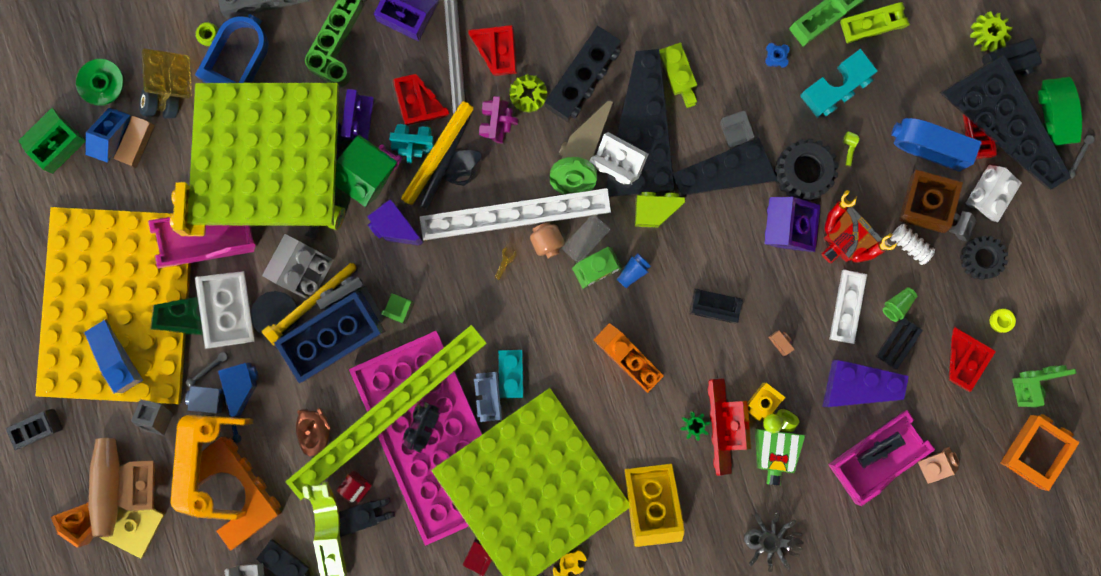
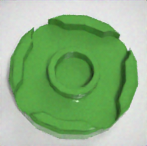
M567 157L561 159L550 170V184L556 191L564 195L567 193L591 191L596 185L597 170L591 162L583 158Z

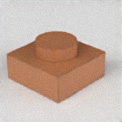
M775 331L768 337L783 356L788 355L794 350L791 346L793 341L787 333Z

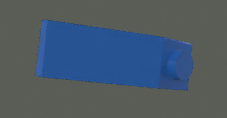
M103 320L84 332L99 369L113 393H124L143 381L107 320Z

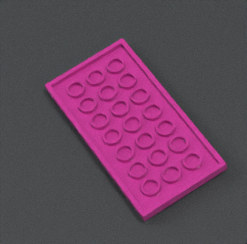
M437 331L349 369L367 412L444 348ZM455 371L378 435L425 546L469 527L431 471L482 435ZM421 400L430 404V406L432 404L439 407L440 415L434 429L425 426L424 430L432 434L426 448L422 449L420 453L413 449L410 450L403 445V435L405 430L412 424L415 407L420 405Z

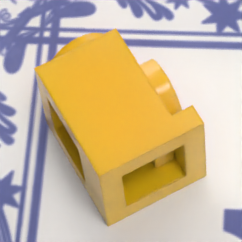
M762 383L748 401V408H750L748 413L759 421L761 418L765 419L766 416L773 414L786 397L768 383ZM763 399H767L769 401V406L767 408H763L761 406V401Z

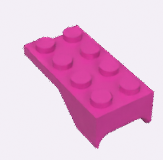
M170 217L148 220L150 234H156L160 253L155 255L157 269L254 252L256 247L250 225H206L205 236H181L173 231Z
M908 410L897 415L828 464L855 504L862 506L880 494L897 476L935 450L929 440L923 441L913 428L911 422L914 419ZM898 431L906 445L889 453L886 459L881 458L863 469L856 455L873 447V443L876 441L881 442Z

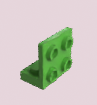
M1066 365L1044 367L1042 368L1043 370L1020 372V377L1012 378L1018 407L1045 405V390L1039 381L1077 374L1076 369H1067Z

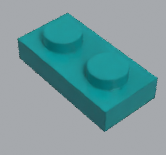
M498 350L500 398H523L522 350Z

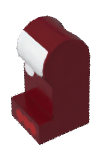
M352 471L336 490L347 500L359 503L372 487V484L356 471Z

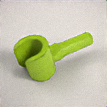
M847 132L843 139V143L849 145L846 159L847 166H852L853 153L859 142V136L852 132Z

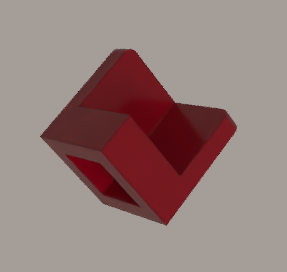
M474 540L463 562V566L478 573L479 576H484L492 559L478 540Z

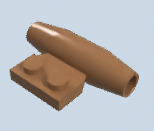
M113 438L96 439L90 465L88 505L93 537L113 536L119 507L128 511L154 510L155 462L135 461L128 462L120 467L116 439Z

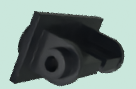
M421 400L420 405H417L413 411L412 417L414 419L411 426L404 432V446L420 453L422 449L426 448L432 433L425 431L424 428L427 426L434 429L440 415L439 407L432 404L430 406V404Z

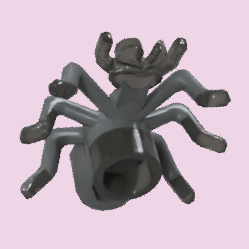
M775 513V517L771 522V531L767 530L759 514H756L755 518L763 532L753 528L749 529L744 535L745 544L750 549L757 550L749 565L753 566L758 560L759 555L765 551L768 553V571L772 572V555L777 551L785 568L790 570L791 567L785 559L781 547H784L790 555L799 557V553L791 551L803 550L797 544H804V542L797 537H793L794 535L802 536V533L792 532L784 539L782 536L797 521L793 519L790 523L784 524L776 536V523L779 520L780 514Z

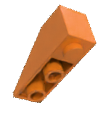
M609 323L594 338L593 341L647 393L664 377L629 339L612 324Z

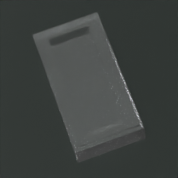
M592 215L561 249L578 263L594 249L611 229L596 215Z

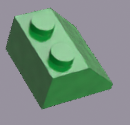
M358 135L336 161L335 186L366 207L379 196L397 161Z

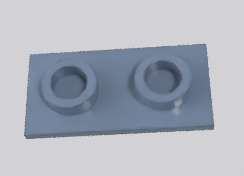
M497 372L476 374V379H474L476 396L482 395L483 400H476L477 417H480V422L502 420Z

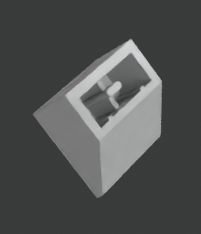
M284 234L262 276L308 299L319 289L334 260Z

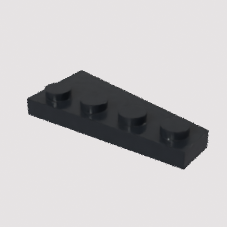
M759 138L673 173V179L680 196L777 181Z

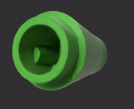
M909 287L885 302L884 314L894 322H897L899 319L902 320L917 298L916 292Z

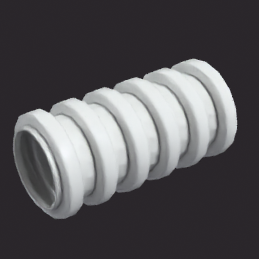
M901 224L892 233L893 236H891L890 240L898 242L897 246L901 245L902 250H907V254L913 255L914 260H919L920 265L926 264L934 255L935 248H930V244L924 243L923 238L919 239L917 233L913 234L912 229H907L906 224Z

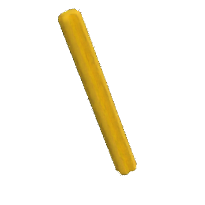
M461 102L402 195L401 199L407 204H414L473 111V107L467 102Z

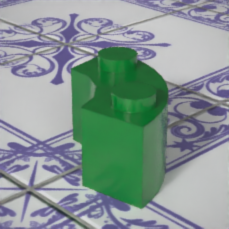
M1072 78L1043 80L1041 90L1038 91V101L1042 105L1045 123L1043 126L1054 145L1081 142L1082 112L1079 95Z

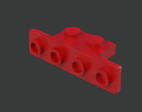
M724 378L709 379L708 395L710 397V419L713 430L711 440L714 445L715 456L713 465L716 469V475L722 476L732 473L730 450L751 449L748 402H726Z

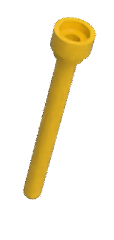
M354 263L348 264L276 326L274 324L271 327L268 325L261 332L274 346V342L283 336L282 332L317 304L316 301L321 298V293L328 289L336 288L356 271V265Z

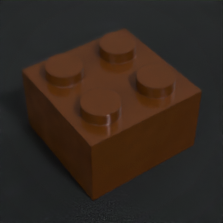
M915 170L909 179L899 221L946 233L952 227L963 182Z

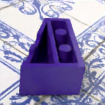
M832 360L822 407L904 400L909 376L845 361Z

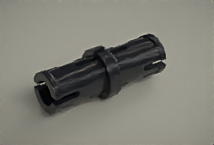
M897 431L881 442L876 441L873 443V447L856 455V458L863 469L881 458L886 459L889 453L906 445V443Z

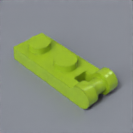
M903 2L842 19L840 24L846 43L909 26V20L905 18L903 12L905 10ZM889 14H894L896 21L891 22Z

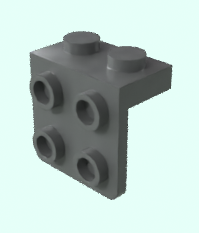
M354 276L347 278L341 282L342 287L335 291L333 288L320 294L321 298L316 301L320 309L325 311L354 292L361 291L380 323L384 319L366 285L359 277L356 279Z

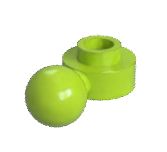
M780 409L776 414L766 416L763 425L769 433H777L779 431L785 433L794 432L799 424V419L792 412Z

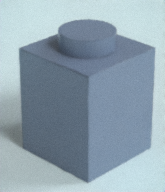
M190 386V391L186 393L185 404L188 405L189 411L222 413L224 391L218 388Z

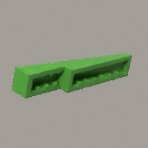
M824 0L795 21L789 30L804 47L865 0Z

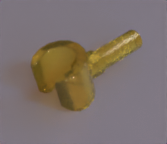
M505 247L502 251L501 256L503 260L494 277L500 280L508 263L513 262L516 257V251L511 258L505 256L508 247Z

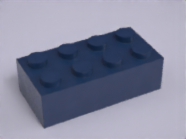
M357 291L275 341L274 344L300 384L386 331L362 292Z

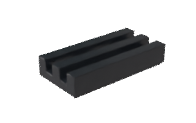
M904 317L902 320H899L876 354V357L895 370L898 369L923 330L916 327L912 322L907 321ZM903 325H905L907 328L905 329V331L903 332V334L901 335V337L899 338V340L897 341L889 355L885 357V352L887 351V349L889 348V346L891 345V343L893 342V340L895 339ZM914 331V333L912 334V336L910 337V339L908 340V342L906 343V345L904 346L896 360L893 362L892 359L894 358V356L896 355V353L898 352V350L900 349V347L902 346L910 332Z

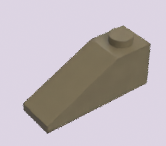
M608 100L569 137L568 143L563 141L559 152L562 159L579 157L590 161L591 157L595 154L613 102Z

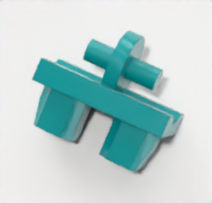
M397 124L394 133L390 132L389 139L392 151H398V155L407 156V163H412L413 157H422V154H429L434 146L430 127L421 126L418 128V134L412 135L409 134V126Z

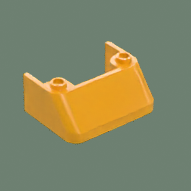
M186 415L179 420L171 492V505L177 512L195 517L233 520L245 516V511L213 509L214 502L212 497L206 492H199L202 444L203 442H211L218 437L220 423L246 425L253 424V419Z

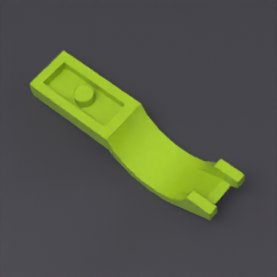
M323 482L322 485L316 486L304 484L302 486L304 497L310 500L315 516L313 542L320 576H347L339 536L340 516L336 498L328 482Z

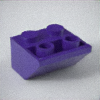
M380 0L374 16L377 22L419 41L439 0Z

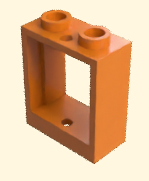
M1043 414L1040 416L1030 415L1000 463L1039 489L1049 491L1080 442L1073 438L1074 434L1062 427L1058 429L1052 425L1054 421ZM1039 426L1065 443L1045 476L1018 460Z

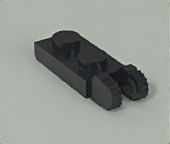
M390 497L375 502L369 501L339 511V536L351 534L396 517L394 511L376 516L374 508L391 503Z

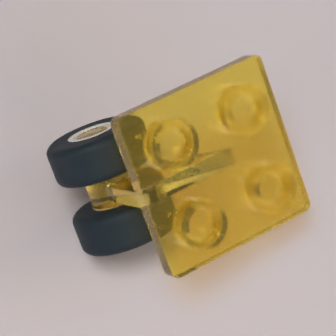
M144 48L142 50L144 89L139 100L140 113L143 116L152 117L156 111H163V118H175L179 109V97L191 98L190 58L188 55Z

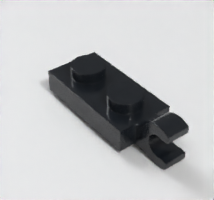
M273 539L268 542L256 558L257 561L277 576H308L306 573L310 569L309 566Z

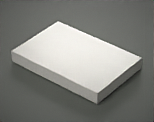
M244 271L195 277L205 349L254 342Z

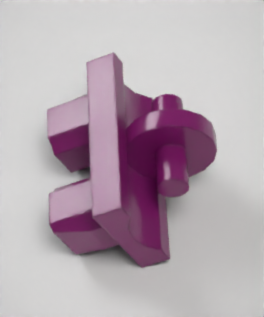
M493 96V100L483 102L482 114L491 116L490 123H481L479 129L480 136L491 139L496 143H504L505 132L511 133V125H518L519 123L518 118L512 117L513 109L508 108V101L502 100L501 97Z

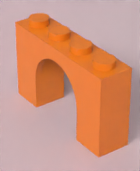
M221 437L202 451L199 486L217 473H228L238 478L245 489L246 499L241 510L245 511V516L237 520H230L216 531L231 551L282 514V512L279 510L281 505L274 496L270 497L265 491L267 486L260 477L256 478L251 472L253 467L245 457H240L237 452L238 446L231 438Z

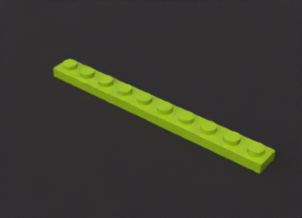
M470 325L285 482L298 498L303 500L305 498L302 488L304 484L316 486L323 483L487 344L486 341Z

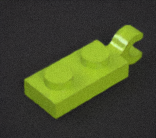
M681 42L659 50L660 59L674 96L681 93L686 108L695 106L697 100L691 89L696 88L697 83Z

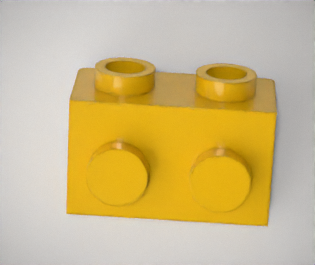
M176 182L175 190L172 191L174 213L170 217L173 231L181 236H205L206 225H189L187 223L190 186L186 182Z

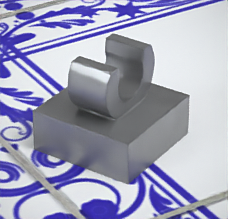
M962 211L961 216L955 213L953 220H957L958 223L948 231L955 233L959 240L968 242L977 220L969 212Z

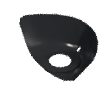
M475 150L454 152L444 178L448 182L460 186L470 183L481 172L482 154ZM462 176H469L467 180L457 181Z

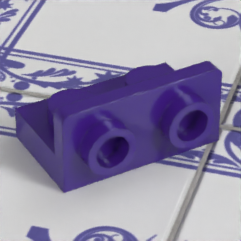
M347 89L340 135L344 141L353 142L358 135L366 140L369 139L374 103L373 97L359 95L357 90Z

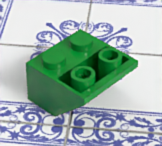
M51 108L18 140L25 153L42 170L51 174L86 142L54 108Z

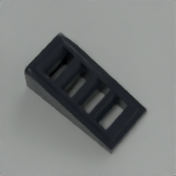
M49 409L5 429L14 450H18L62 431L63 427L55 409ZM36 421H38V423H39V425H40V428H41V430H42V433L40 432L39 427H38ZM27 425H29V428H30V430H31V432H32L33 437L31 436ZM19 428L21 429L25 441H22L21 436L18 431Z

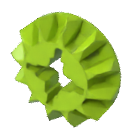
M526 74L517 77L513 84H511L510 99L517 109L524 112H533L541 108L545 103L547 89L544 82L537 76ZM523 85L529 90L535 88V91L532 92L534 101L528 96L522 97L524 94Z

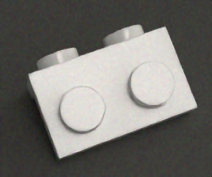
M607 132L603 136L597 154L591 157L589 162L600 172L609 173L614 176L618 182L631 184L639 178L649 154Z
M989 165L971 192L966 205L978 209L989 220L999 222L1020 187L1021 182L1008 169Z

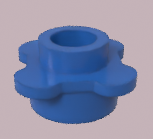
M773 43L768 44L766 47L768 52L765 60L766 65L770 67H786L789 63L787 60V53L790 51L789 47L785 44L782 46H775Z

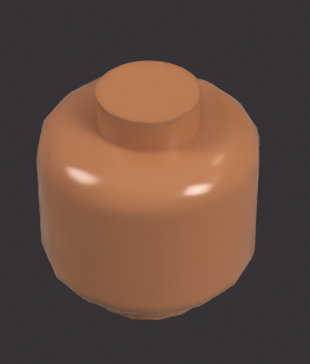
M546 222L532 229L533 233L530 235V240L537 255H546L549 259L560 254L559 249L564 246L565 241L557 225H551L550 222Z

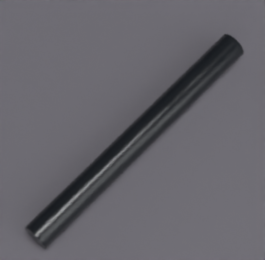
M464 123L438 164L419 205L420 207L428 210L467 124Z

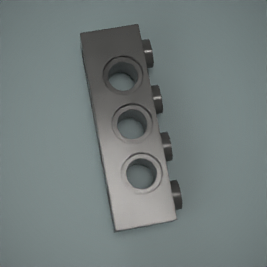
M312 0L218 1L221 13L227 19Z

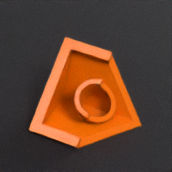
M89 501L81 506L51 516L58 535L77 548L89 544L94 538L92 536L88 508Z

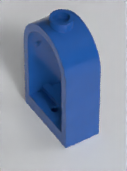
M249 14L248 18L234 17L224 22L211 43L195 76L205 83H236L213 71L212 68L231 33L239 28L248 27L257 31L259 43L239 83H252L268 51L267 36L260 28L262 21Z
M912 118L903 119L901 123L896 122L891 136L896 137L894 144L899 149L958 172L974 164L981 145V141L930 122Z

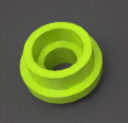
M203 23L196 30V38L202 45L210 46L219 29L213 23ZM211 31L212 36L205 38L206 32Z

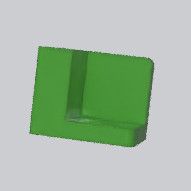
M391 294L385 311L382 310L381 315L406 324L414 302Z

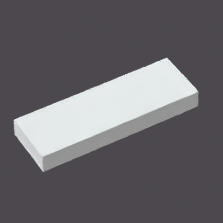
M842 270L830 340L850 344L855 343L867 274Z

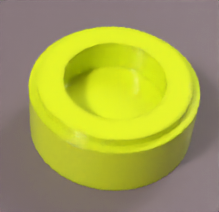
M998 309L990 316L992 329L999 333L1011 331L1016 324L1015 315L1008 309Z

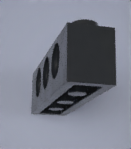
M597 25L545 101V108L566 122H569L571 117L576 119L582 110L580 104L584 98L589 100L596 89L593 85L597 79L601 81L609 70L606 66L610 60L615 61L622 50L619 48L621 40ZM594 52H601L604 58L601 61H595L591 55ZM581 71H588L591 74V78L581 80L578 74ZM568 90H574L577 92L578 97L570 100L566 98L565 93Z

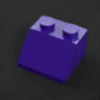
M770 197L767 209L765 244L777 248L815 252L820 205L795 197Z
M391 199L367 216L371 221L368 224L369 228L379 239L383 237L386 241L419 246L423 244V241Z

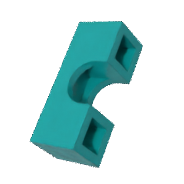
M861 49L837 67L843 76L842 86L833 87L822 77L800 95L817 118L822 114L828 116L837 109L836 103L840 100H843L845 103L856 94L854 92L856 88L861 86L864 89L874 81L872 76L877 72V69Z

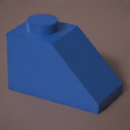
M108 108L86 132L85 155L108 163L119 148L131 115Z
M243 363L218 371L231 417H237L242 414L257 387L256 380H259L258 372L255 366L252 367L251 363Z

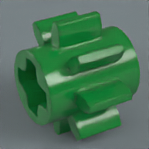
M690 411V418H681L685 422V426L681 427L680 430L688 432L686 439L695 435V439L700 441V434L708 435V432L705 431V426L709 425L710 422L702 420L704 417L703 413L695 417L694 412ZM694 419L695 422L701 424V427L697 428L696 433L694 430L689 429V425L693 424L692 420Z

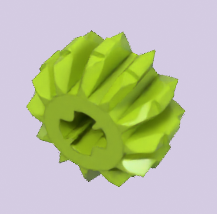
M987 12L985 17L980 15L976 18L977 22L971 25L974 32L970 34L971 38L977 39L974 42V46L981 44V51L984 52L988 48L992 52L997 50V48L1005 47V42L1011 40V36L1008 33L1013 28L1006 26L1009 18L1001 20V13L993 16L992 12ZM988 29H990V32H991V31L994 32V35H993V36H992V33H989V32H988Z

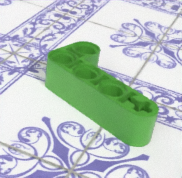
M348 0L336 1L305 58V64L311 73L328 83H338L339 87L347 85L350 80V73L346 66L335 58L362 12V0H355V4L350 3L349 5L347 3ZM337 19H346V22L343 26H335V22ZM329 38L334 39V44L331 47L323 46L325 40ZM323 59L320 67H312L314 60ZM341 69L344 71L341 78H333V73L336 70Z

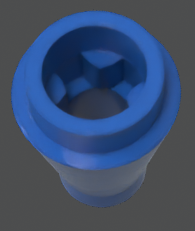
M637 253L634 257L631 256L617 280L625 288H628L632 283L646 275L651 265Z

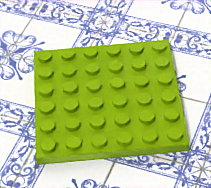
M195 83L187 223L189 225L334 226L339 105L338 83Z
M550 388L431 470L502 576H537L630 508L628 500Z

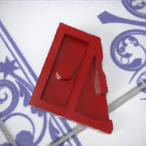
M512 25L468 30L469 36L494 76L517 74L515 35Z
M417 74L393 79L404 125L416 124L449 115L447 108H444L439 103L433 92L425 87L424 82Z
M955 327L952 330L949 380L966 391L971 392L996 351Z

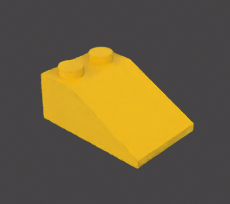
M672 464L625 469L634 546L640 547L681 542L684 535V525Z

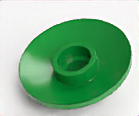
M94 59L85 63L78 71L76 77V88L81 98L97 106L107 105L115 101L121 94L124 85L120 69L113 62L106 59ZM105 80L106 85L100 88L99 83Z

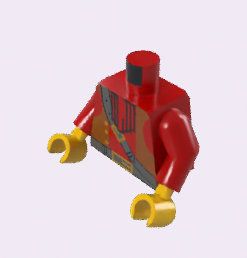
M849 190L844 192L841 201L827 215L824 227L826 232L824 240L830 246L821 254L830 264L839 256L846 262L849 260L856 263L869 261L884 253L886 249L892 250L898 245V242L894 245H889L887 239L893 236V234H888L882 238L852 207L857 200V196L854 200L848 201L845 197L849 194Z

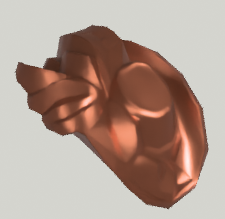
M317 408V412L309 411L308 409L298 410L296 434L299 445L304 454L308 456L317 455L327 446L331 427L327 422V417L323 415L320 408Z

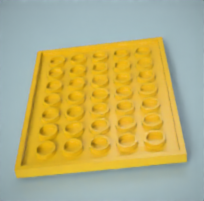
M50 208L35 396L139 402L142 399L154 403L181 404L186 334L150 330L153 305L188 299L191 263L157 269L155 255L160 253L156 234H150L148 220L171 217L170 213ZM103 320H107L143 381L124 393H113L99 369L84 333Z

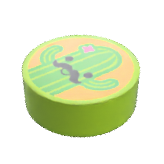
M337 205L334 206V226H328L329 228L339 230L345 217V208Z

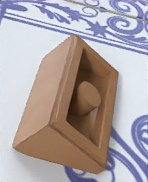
M132 116L114 159L137 168L155 125Z

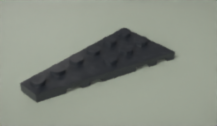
M659 49L635 52L617 134L618 138L649 155L639 178L631 184L620 183L614 176L608 175L606 188L608 189L609 197L674 190Z
M1005 55L996 57L940 92L943 97L1047 189L1052 190L1071 178Z

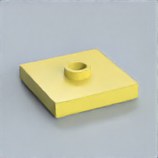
M119 507L113 536L99 538L139 558H143L165 514L156 509L128 511Z

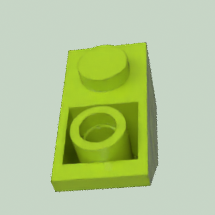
M642 192L641 196L637 195L635 227L658 228L683 206L685 198L679 197L677 193H665V197L656 196L654 192Z

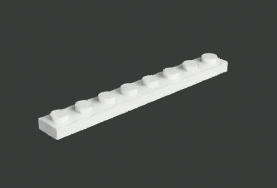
M606 188L420 216L423 240H431L611 213L608 189Z

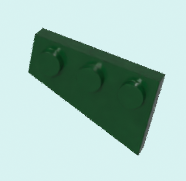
M198 297L153 305L150 330L203 336Z

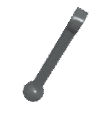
M1092 135L1084 137V145L1071 170H1068L1071 175L1070 179L1076 176L1075 171L1088 146L1094 142L1095 139Z
M224 352L219 353L215 361L193 378H188L186 385L188 387L194 386L195 382L220 362L227 361L228 355Z

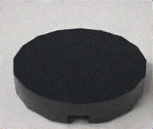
M278 291L266 292L258 297L252 306V324L264 336L261 332L268 325L270 327L273 324L276 326L294 311L298 305L286 293ZM298 320L282 332L283 336L295 329Z

